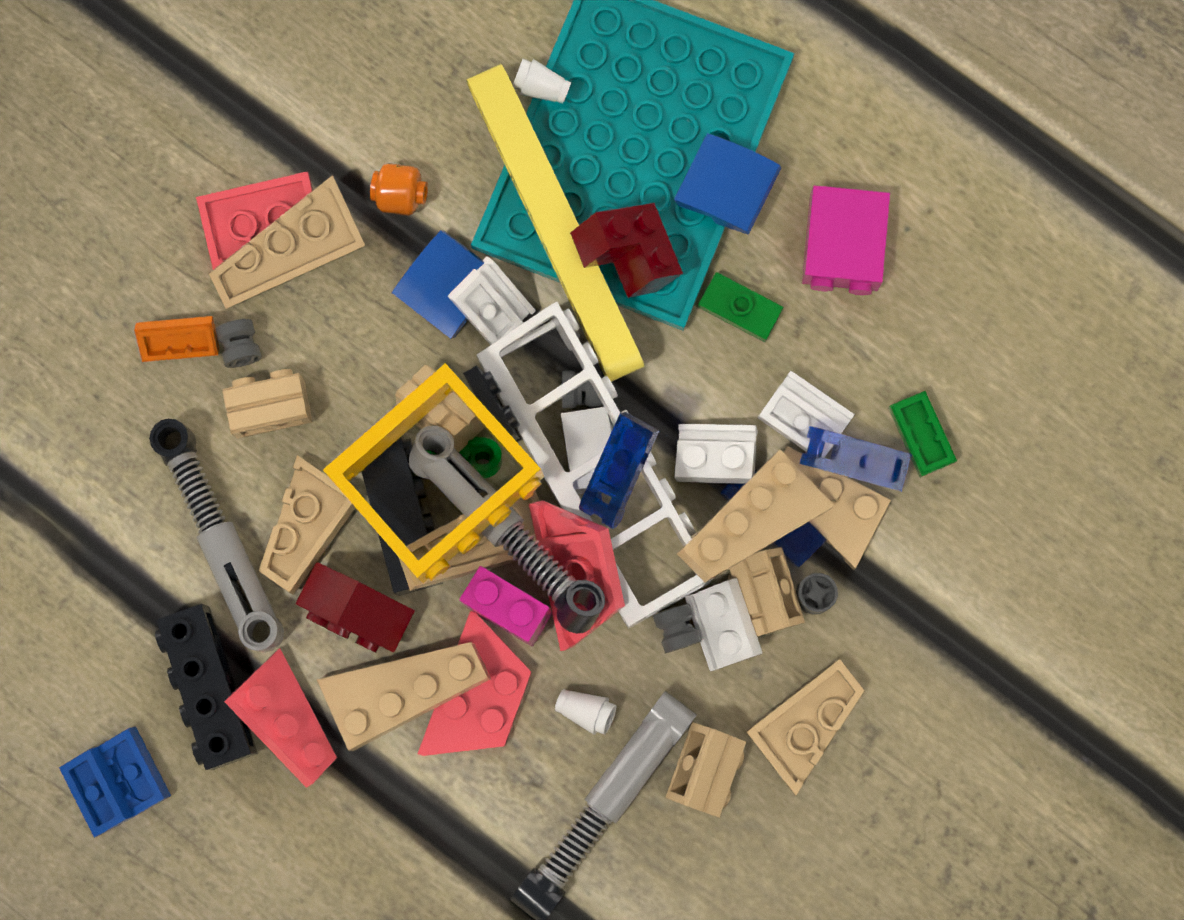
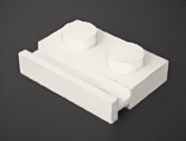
M486 256L483 259L484 264L478 270L474 269L447 297L485 340L492 345L523 324L522 320L529 313L532 315L536 310L499 266Z
M790 371L759 414L758 419L822 462L855 414Z
M679 424V440L677 441L674 476L676 481L746 484L755 474L756 436L758 433L756 425Z
M737 578L727 580L685 597L687 604L690 605L693 614L692 620L695 629L699 632L702 641L700 643L710 671L762 654Z

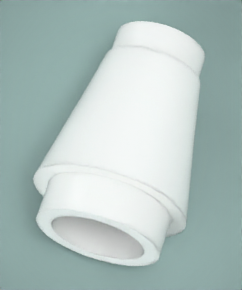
M522 59L513 88L520 91L519 95L557 101L563 104L571 82L564 80L563 77L534 59L532 62Z
M563 689L557 699L555 711L561 713L593 735L597 732L605 735L613 722L617 706L609 703V698Z

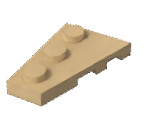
M787 446L784 454L835 505L827 512L809 521V523L828 544L832 545L844 558L845 562L855 570L891 500Z
M298 455L293 466L295 471L290 486L286 488L282 499L284 505L276 526H273L259 572L292 595L295 594L355 509V506L326 474Z
M840 659L746 731L747 735L794 796L797 795L834 735L839 731L865 691Z

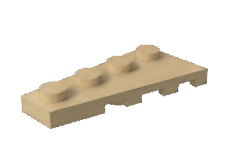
M333 175L209 273L226 309L365 246Z
M779 450L702 527L677 555L706 583L754 553L827 512L835 505Z
M535 490L533 496L527 500L520 498L511 506L524 519L522 523L524 525L523 531L529 530L528 536L534 535L533 541H536L529 504L539 501ZM464 514L460 515L452 522L411 543L407 548L420 560L467 517ZM482 533L479 534L481 540L473 549L466 554L457 553L448 561L450 564L449 569L443 575L439 574L433 581L428 579L422 583L399 558L410 591L476 573L479 566L491 569L516 561L513 560V555H508V550H503V545L495 547Z
M469 642L317 679V682L348 751H355L490 680L491 677L475 644Z

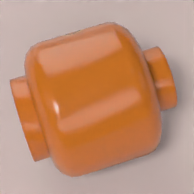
M387 163L381 167L380 171H374L370 184V199L376 202L381 212L409 216L415 213L419 204L426 203L428 182L422 181L421 173L417 167Z

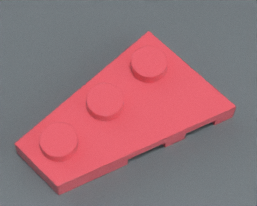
M308 171L196 197L213 270L313 191Z
M280 648L224 701L306 788L312 785L337 758Z

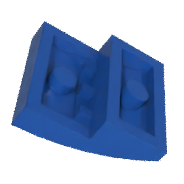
M707 133L674 201L680 207L711 217L718 225L749 235L781 170V166L752 150Z
M440 230L412 263L391 293L452 339L457 336L468 319L447 296L474 269L478 270L484 262L444 230Z
M136 726L126 729L100 746L85 751L59 767L94 838L123 824L171 796Z

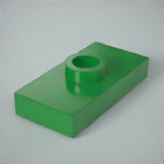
M718 272L713 276L698 304V308L764 343L784 308Z
M926 391L888 407L920 478L957 462Z

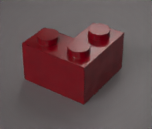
M655 203L596 212L570 232L583 267L587 268L614 263L627 298L657 292L683 274Z
M316 562L295 603L309 611L306 619L346 639L349 638L352 632L358 635L356 644L377 653L379 647L393 653L395 652L415 610L318 562Z

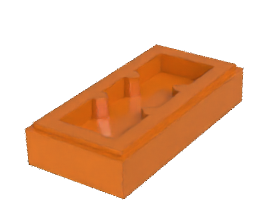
M213 316L138 322L135 325L134 331L142 362L219 355L220 347Z

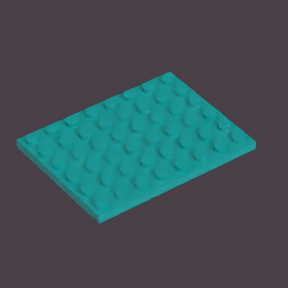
M573 0L546 65L548 69L563 77L564 80L571 82L565 100L562 104L557 101L533 97L526 115L578 224L580 225L596 212L655 203L683 272L682 275L657 292L627 298L614 263L598 265L617 306L684 331L725 227L716 224L709 216L678 206L674 198L707 133L756 152L795 53L655 0ZM504 164L472 240L471 248L560 283Z

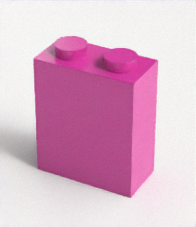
M813 185L809 198L802 284H808L812 290L822 292L833 291L834 287L848 288L849 293L854 295H870L872 291H878L883 282L890 193Z
M479 566L459 599L465 607L531 647L534 646L552 616L550 607L482 566Z

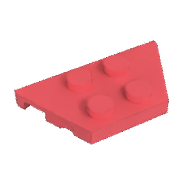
M541 500L529 504L536 540H539L538 546L543 545V551H549L548 556H553V562L558 561V567L563 566V572L568 571L567 576H573L575 580L594 582L601 588L605 596L604 608L590 630L578 634L569 632L561 626L557 619V608L554 606V600L549 596L560 651H565L574 647L621 610L625 603L609 529ZM574 603L580 610L588 611L582 604Z
M470 611L458 645L469 642L475 644L491 679L433 710L418 754L421 756L504 747L532 672L479 615L473 611Z

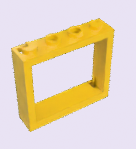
M446 363L323 469L327 476L422 583L428 579L433 581L439 574L443 575L450 567L449 560L459 552L466 554L473 549L481 540L479 534L490 524L493 527L501 524L511 514L512 511L509 508L520 498L527 500L533 496V492L542 484L540 480L545 477L541 468ZM454 392L523 469L418 560L350 481L450 393Z

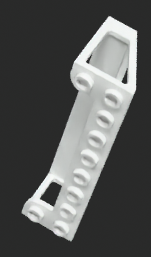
M555 302L477 354L484 372L490 371L501 389V392L497 395L503 406L509 405L517 417L520 426L516 427L535 463L541 468L545 476L544 479L560 508L592 521L573 484L581 477L628 449L661 509L611 539L613 550L665 518L669 520L683 547L692 539L691 535L696 533L692 523L685 512L680 515L677 514L671 501L676 499L671 486L665 478L659 481L651 467L657 463L646 444L639 447L632 434L637 431L634 421L627 410L622 412L618 410L613 401L618 396L608 376L600 378L593 365L599 363L588 342L583 345L578 339L580 338L578 332L580 328L569 308L562 311L558 302ZM550 318H552V320H551L550 322H548V323L542 325L543 323H545L546 321H548ZM556 328L567 348L573 351L583 371L529 405L524 400L501 358ZM590 381L622 439L571 472H565L538 425L535 416L585 382ZM616 564L625 606L619 610V613L629 629L710 584L711 580L704 583L696 574L652 602L641 606Z

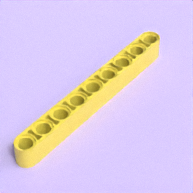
M499 64L466 79L472 97L582 330L599 361V366L604 376H608L612 382L644 367L639 350L599 266L583 267L570 234L579 224L503 65Z

